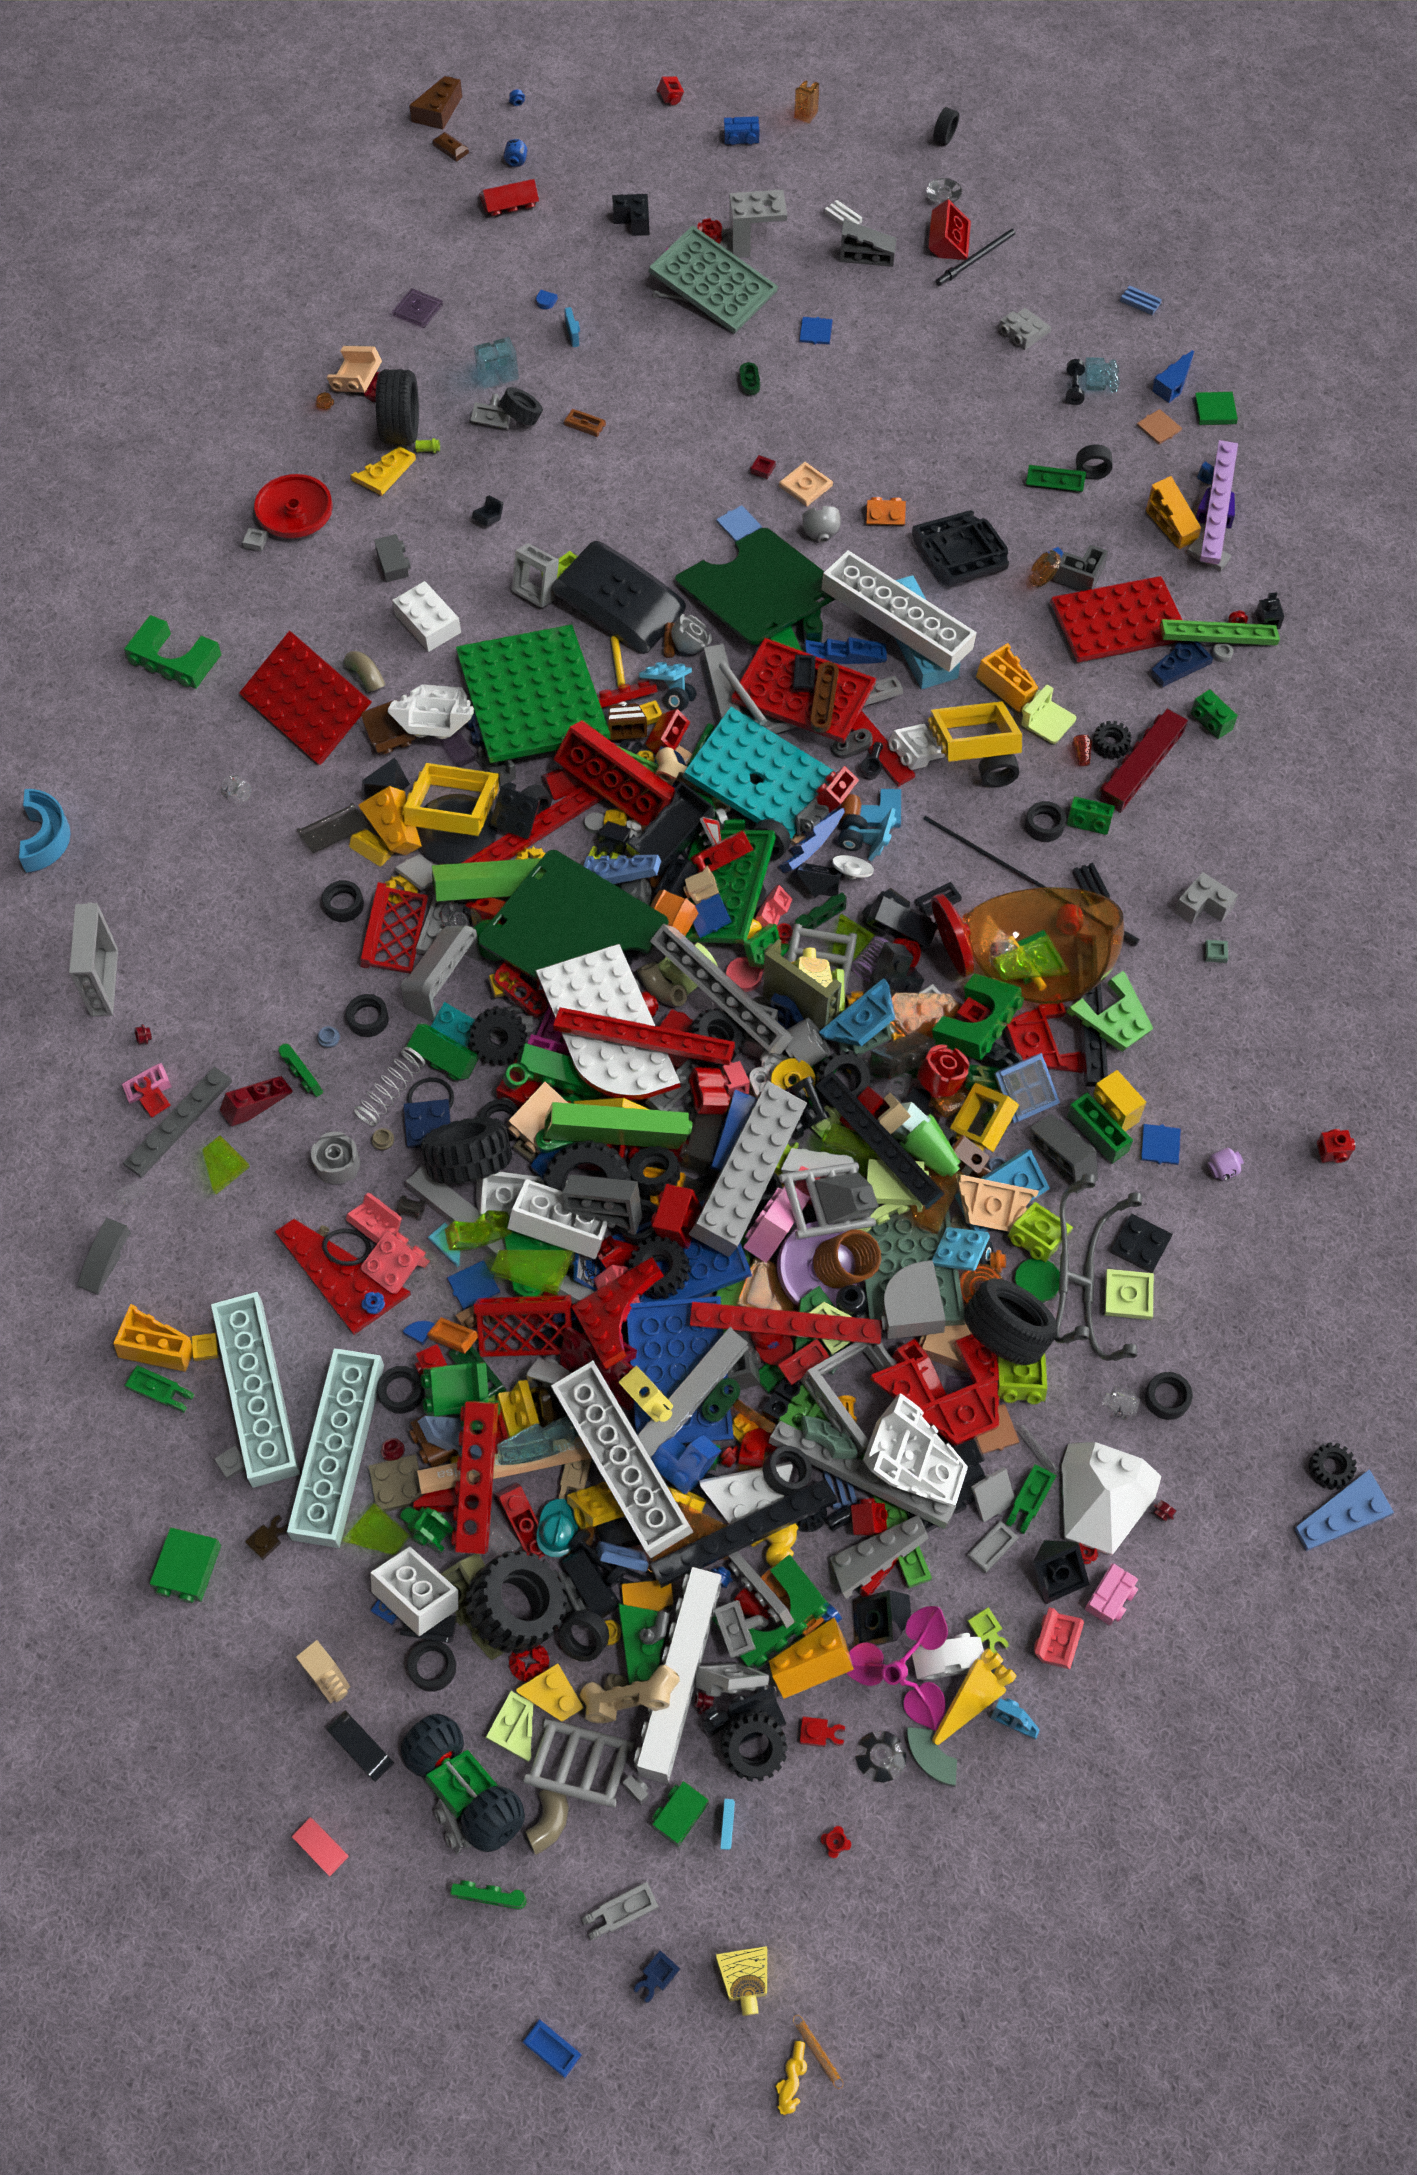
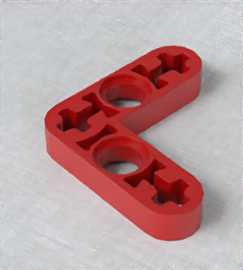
M504 962L493 977L494 985L530 1016L535 1018L543 1016L547 1009L546 1000L519 978L523 974L522 971ZM506 975L508 977L507 981H499L500 976ZM513 981H514L515 984H513L511 990H509L508 988H509L510 984L512 985V983H513ZM516 988H523L526 991V996L522 998L517 997L514 990ZM531 995V996H532L531 1000L528 1001V1004H526L525 1002L528 1000L529 996ZM534 1004H541L540 1009H533Z

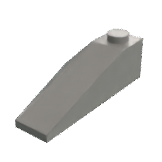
M538 1358L527 1373L529 1388L543 1386L548 1391L550 1397L557 1396L551 1385L570 1375L571 1372L553 1359L546 1358L543 1360Z

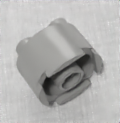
M805 1018L787 1029L794 1037L785 1048L790 1058L795 1057L799 1063L803 1060L810 1066H813L830 1055V1049L826 1040L821 1039L819 1035L820 1030L810 1018Z
M326 1133L312 1146L311 1158L316 1172L323 1182L342 1184L357 1176L360 1168V1157L355 1142L344 1133Z

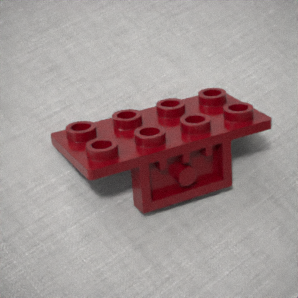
M571 1327L565 1328L559 1365L573 1373L594 1361L618 1404L627 1410L633 1409L635 1400L621 1386L619 1381L634 1368L628 1362L636 1358L637 1350L623 1342L627 1357L606 1369L588 1336L585 1337Z

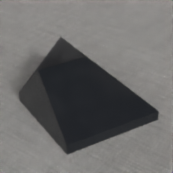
M395 757L362 780L363 801L389 786L403 790L410 785Z
M804 862L800 865L797 874L814 898L819 895L837 896L839 894L842 872L833 867Z
M1043 1541L1033 1560V1565L1045 1604L1090 1585L1080 1546L1077 1542Z

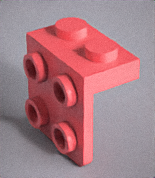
M386 1231L362 1264L361 1269L389 1292L396 1294L417 1265L425 1268L430 1260L425 1257L426 1252L417 1245L414 1247L410 1246L407 1243L409 1239L403 1234L397 1232L395 1235Z

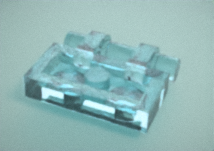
M1086 357V390L1105 391L1106 385H1109L1112 392H1117L1120 380L1117 376L1119 366L1116 360L1112 359L1109 363H1105L1104 358Z

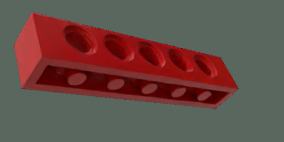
M467 1401L465 1406L461 1407L460 1419L464 1421V1431L459 1433V1446H462V1456H458L457 1470L461 1471L460 1481H456L455 1495L459 1496L458 1506L455 1505L453 1516L454 1520L457 1521V1531L454 1530L452 1534V1546H455V1552L486 1554L489 1549L498 1403ZM475 1420L481 1421L484 1425V1430L481 1434L475 1433L472 1429V1424ZM473 1445H478L482 1449V1455L478 1459L471 1455L470 1450ZM471 1470L479 1472L480 1481L478 1483L470 1481L469 1473ZM469 1495H474L478 1498L479 1504L477 1508H471L467 1504ZM467 1520H472L476 1523L477 1530L475 1533H470L466 1530L465 1524Z

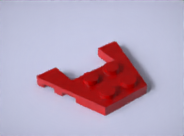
M1060 996L1053 998L1052 1001L1046 1004L1039 1005L1030 1012L1027 1011L1013 1018L1010 1024L1005 1026L1004 1029L1012 1050L1021 1054L1023 1060L1042 1053L1046 1066L1049 1069L1084 1073L1081 1051L1059 1054L1047 1019L1064 1017L1066 1014Z

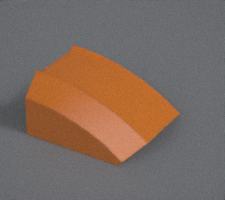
M665 890L658 891L650 906L667 916L669 920L668 926L675 927L684 936H686L699 914L695 905L690 901Z

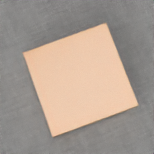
M806 462L779 482L780 488L806 507L833 486V481Z

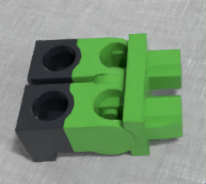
M785 1377L762 1410L763 1419L766 1417L768 1422L772 1421L778 1425L782 1421L802 1432L801 1420L803 1416L819 1418L830 1423L804 1384L797 1381L790 1386Z

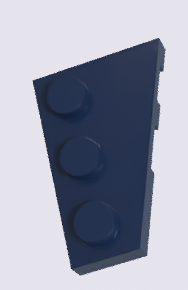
M1182 641L1174 647V650L1169 655H1166L1152 668L1151 675L1164 687L1212 664L1213 657L1198 641Z

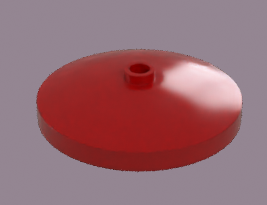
M289 474L275 478L264 485L256 496L254 509L259 524L267 532L283 538H299L318 531L327 523L332 514L333 503L330 491L320 480L303 474Z
M942 893L932 896V912L935 923L938 924L937 929L943 945L957 972L963 978L970 976L974 973L973 952L969 939L971 935L967 923H963L954 906Z

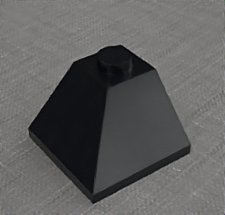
M887 1590L853 1600L855 1646L865 1642L878 1646L897 1641L905 1630L907 1621L911 1616L910 1595Z

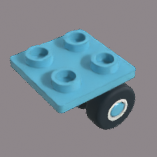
M657 662L654 666L646 667V670L639 673L640 678L664 680L670 688L664 696L665 705L670 711L678 709L680 712L687 708L689 701L693 702L697 696L695 688L685 683V675L691 673L692 668L685 667L684 664L669 666L666 662Z
M890 809L877 829H867L868 822L860 815H847L842 824L843 830L838 837L839 846L848 851H858L861 849L863 842L872 845L868 860L872 861L876 855L880 856L883 847L887 846L890 842L891 834H889V831L896 822V817H894L896 809Z
M947 1227L933 1256L934 1266L975 1271L980 1266L988 1267L991 1264L990 1256L991 1252H993V1245L989 1241V1233Z

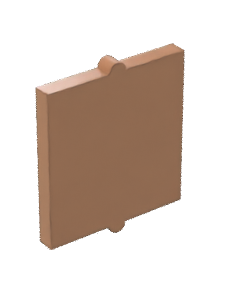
M1160 409L1151 415H1147L1146 418L1137 423V426L1159 445L1167 439H1172L1175 434L1182 430V427Z
M1005 1404L998 1406L999 1427L977 1437L983 1454L995 1450L1002 1451L1005 1447L1020 1443Z

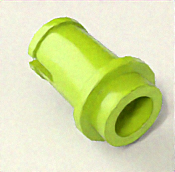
M432 438V440H416V452L433 451V453H436V451H440V441Z

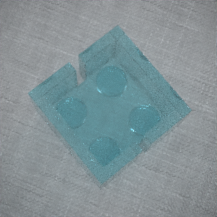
M510 337L495 340L493 344L488 342L474 346L477 375L484 389L500 385L494 369H497L503 383L519 379L516 350Z

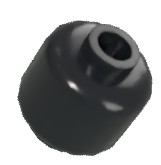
M846 1285L837 1293L836 1307L851 1317L859 1318L866 1311V1294L857 1285Z

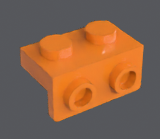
M872 497L871 500H867L866 525L905 526L906 501H901V498L882 500L881 497Z

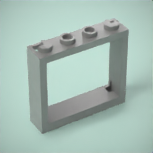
M98 903L75 904L69 973L91 1017L113 1016L118 947Z
M882 1342L880 1345L854 1343L807 1370L801 1379V1382L834 1428L841 1434L844 1432L854 1443L858 1452L857 1458L866 1453L870 1440L866 1438L822 1376L862 1352L867 1354L878 1371L896 1365L897 1362L890 1357Z

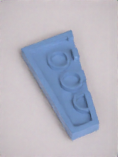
M619 855L617 859H610L609 856H601L599 859H594L593 856H587L584 867L612 884L656 876L661 860L658 855H635L633 858Z
M1369 1469L1300 1523L1294 1530L1305 1550L1309 1551L1392 1516L1394 1511Z

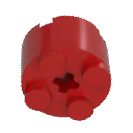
M936 1045L926 1055L917 1073V1078L932 1097L952 1096L959 1091L968 1075L969 1061L956 1048L951 1050L947 1048V1045Z

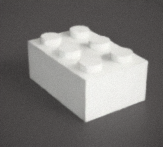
M425 581L392 600L395 616L428 652L461 633L459 617Z
M408 1547L371 1572L372 1593L418 1636H421L458 1610V1589L411 1547Z

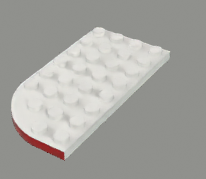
M620 944L536 970L538 980L555 1019L559 1007L655 1026ZM560 1032L578 1075L589 1086L605 1095L614 1098L640 1100L681 1087L668 1053Z

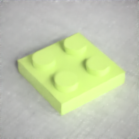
M1107 1269L1104 1315L1152 1320L1154 1273Z

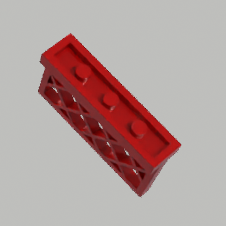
M377 883L360 967L369 968V966L403 973H412L428 895L386 887L385 883ZM389 894L399 896L402 901L392 906L388 901ZM414 899L423 901L422 906L416 910H413L409 905V902ZM405 905L410 913L401 918L396 910ZM392 912L397 921L388 925L384 920V916ZM414 917L418 925L409 929L404 921ZM401 924L406 932L397 937L392 928ZM388 931L393 940L384 945L380 935ZM410 936L414 944L405 948L400 940ZM397 943L402 951L392 956L387 948ZM384 950L389 959L384 962L376 961V954ZM406 955L410 961L409 967L399 965L396 959Z
M571 1295L478 1298L474 1303V1314L477 1316L480 1356L560 1355L562 1348L557 1347L552 1341L559 1333L564 1336L563 1329L565 1327L572 1328ZM555 1313H565L566 1322L561 1328L550 1319ZM531 1314H538L545 1321L536 1328L527 1319ZM491 1315L498 1323L490 1330L483 1324V1316ZM508 1315H515L521 1320L515 1329L504 1321ZM523 1323L534 1332L527 1340L516 1332ZM546 1323L557 1331L550 1340L539 1331ZM500 1324L510 1332L504 1341L493 1332ZM536 1334L546 1342L540 1349H536L529 1343ZM512 1335L523 1343L519 1349H512L506 1344ZM489 1336L500 1344L496 1350L485 1349V1340Z

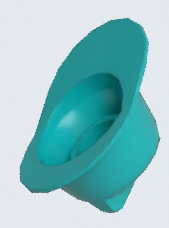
M555 1499L544 1506L540 1516L537 1544L539 1549L550 1557L566 1555L571 1550L568 1547L569 1543L577 1535L578 1525L574 1518V1509L567 1504V1500Z

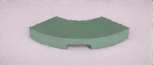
M809 1416L802 1417L801 1425L806 1440L815 1441L823 1445L830 1452L832 1458H857V1449L844 1432L841 1434L831 1427V1423L822 1419Z
M908 1727V1745L912 1757L930 1778L941 1784L955 1787L957 1759L947 1756L932 1742L933 1730Z

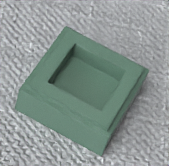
M1206 940L1205 962L1227 963L1228 941Z

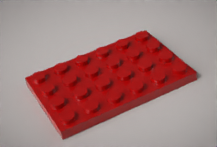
M1162 576L1054 596L1050 601L1077 663L1182 642L1180 640H1163L1160 630L1162 619L1182 620Z
M290 630L239 692L319 765L326 760L361 717L362 712L372 703L371 700Z
M765 638L740 681V684L762 714L844 744L876 684V678L836 664L839 673L831 727L824 733L815 732L810 726L818 668L822 663L830 661L816 656L814 693L793 692L795 655L811 654ZM734 691L731 702L748 708L738 693Z

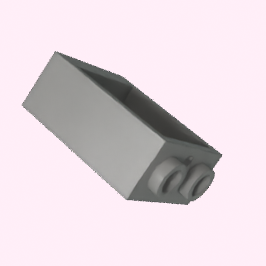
M529 543L515 550L512 591L540 607L555 600L553 584L557 579L559 559ZM530 566L543 572L542 589L529 582Z

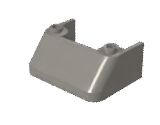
M446 926L438 931L433 944L410 976L406 977L401 984L406 1010L433 1023L436 1018L433 999L463 956L466 955L478 962L481 960L477 933L474 928L469 926Z

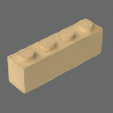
M317 1640L296 1657L330 1704L333 1701L338 1702L347 1695L350 1685L336 1663Z

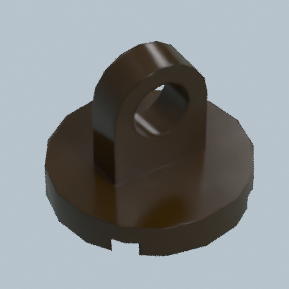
M543 1386L532 1387L530 1392L539 1420V1425L534 1430V1433L536 1435L548 1434L552 1422L564 1420L568 1415L565 1409L563 1414L555 1412L554 1404H561L557 1396L550 1397L548 1391Z

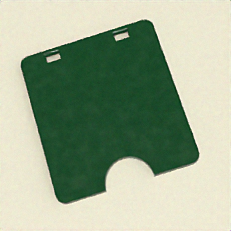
M760 528L736 541L735 547L738 549L739 554L733 561L726 564H712L702 560L678 573L675 577L678 586L747 643L752 645L759 644L765 638L773 636L836 600L821 590L823 573L825 571L769 528ZM824 598L822 601L816 603V600ZM773 625L775 626L773 629L767 631V628Z
M549 850L480 934L479 944L484 949L539 982L536 970L620 944L623 952L627 950H640L648 954L654 946L650 942L663 924L669 925V920L664 914L561 852ZM542 869L546 873L539 880L535 876ZM503 917L507 922L500 929L495 925Z

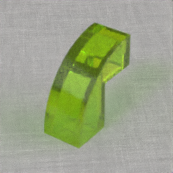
M488 1210L474 1223L452 1222L445 1229L449 1250L478 1248L505 1238L512 1233V1230L507 1229L509 1224L508 1212Z

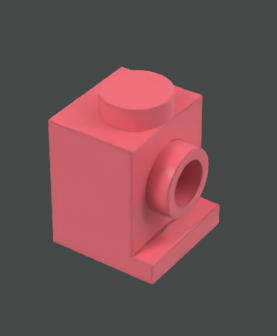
M730 1062V1066L723 1065L721 1069L725 1077L724 1088H727L730 1100L734 1090L749 1094L750 1081L741 1062Z

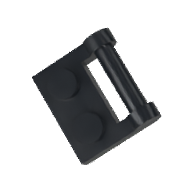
M811 1076L785 1090L807 1102L799 1119L804 1131L830 1118L828 1111H825L812 1084L814 1081ZM803 1088H805V1090H806V1092H807V1095H808V1097H809V1099H810V1101H811V1103H812V1105H813V1107H814V1109H815V1112L813 1111L812 1106H811V1104H810V1102H809V1100H808V1098H807V1096H806V1093H805V1091L803 1090Z

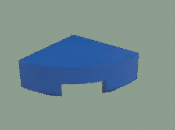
M430 1321L414 1322L403 1330V1334L424 1345L429 1338L427 1334L435 1323Z

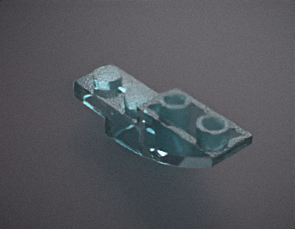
M568 1415L550 1423L544 1428L536 1423L497 1445L498 1461L501 1465H514L544 1459L574 1446L575 1437L579 1434Z

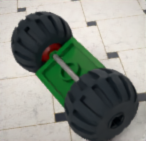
M432 1714L421 1719L407 1732L401 1744L402 1759L406 1767L415 1775L426 1778L425 1781L455 1818L461 1816L462 1832L469 1844L483 1852H493L500 1849L515 1837L524 1823L525 1812L520 1798L510 1789L498 1786L469 1750L461 1753L464 1747V1739L455 1721L441 1714Z

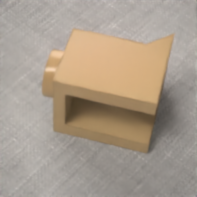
M706 866L703 872L685 879L686 886H684L686 896L692 898L695 904H699L701 900H706L719 893L715 877L708 866Z

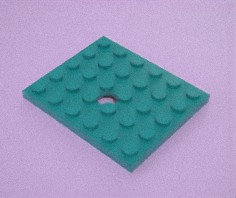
M730 707L687 767L682 777L756 823L764 819H773L785 826L792 840L797 832V827L795 826L796 816L812 802L817 795L816 789L822 783L827 782L825 778L834 770L738 710ZM750 774L759 775L763 779V783H758L757 785L751 783Z

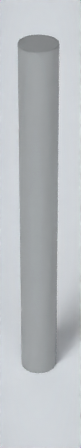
M725 662L720 663L719 668L758 723L764 725L767 722L764 715Z

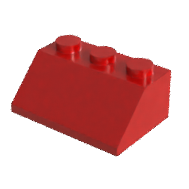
M535 179L489 188L479 193L486 214L491 213V216L502 214L501 211L508 209V212L518 211V207L524 205L525 209L535 207V203L539 202Z
M949 199L932 210L928 248L939 258L966 260L969 251L971 221Z

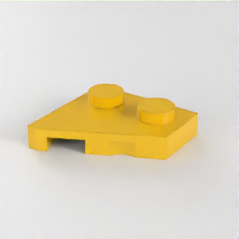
M556 1664L516 1689L519 1695L525 1697L561 1722L584 1708L559 1664Z

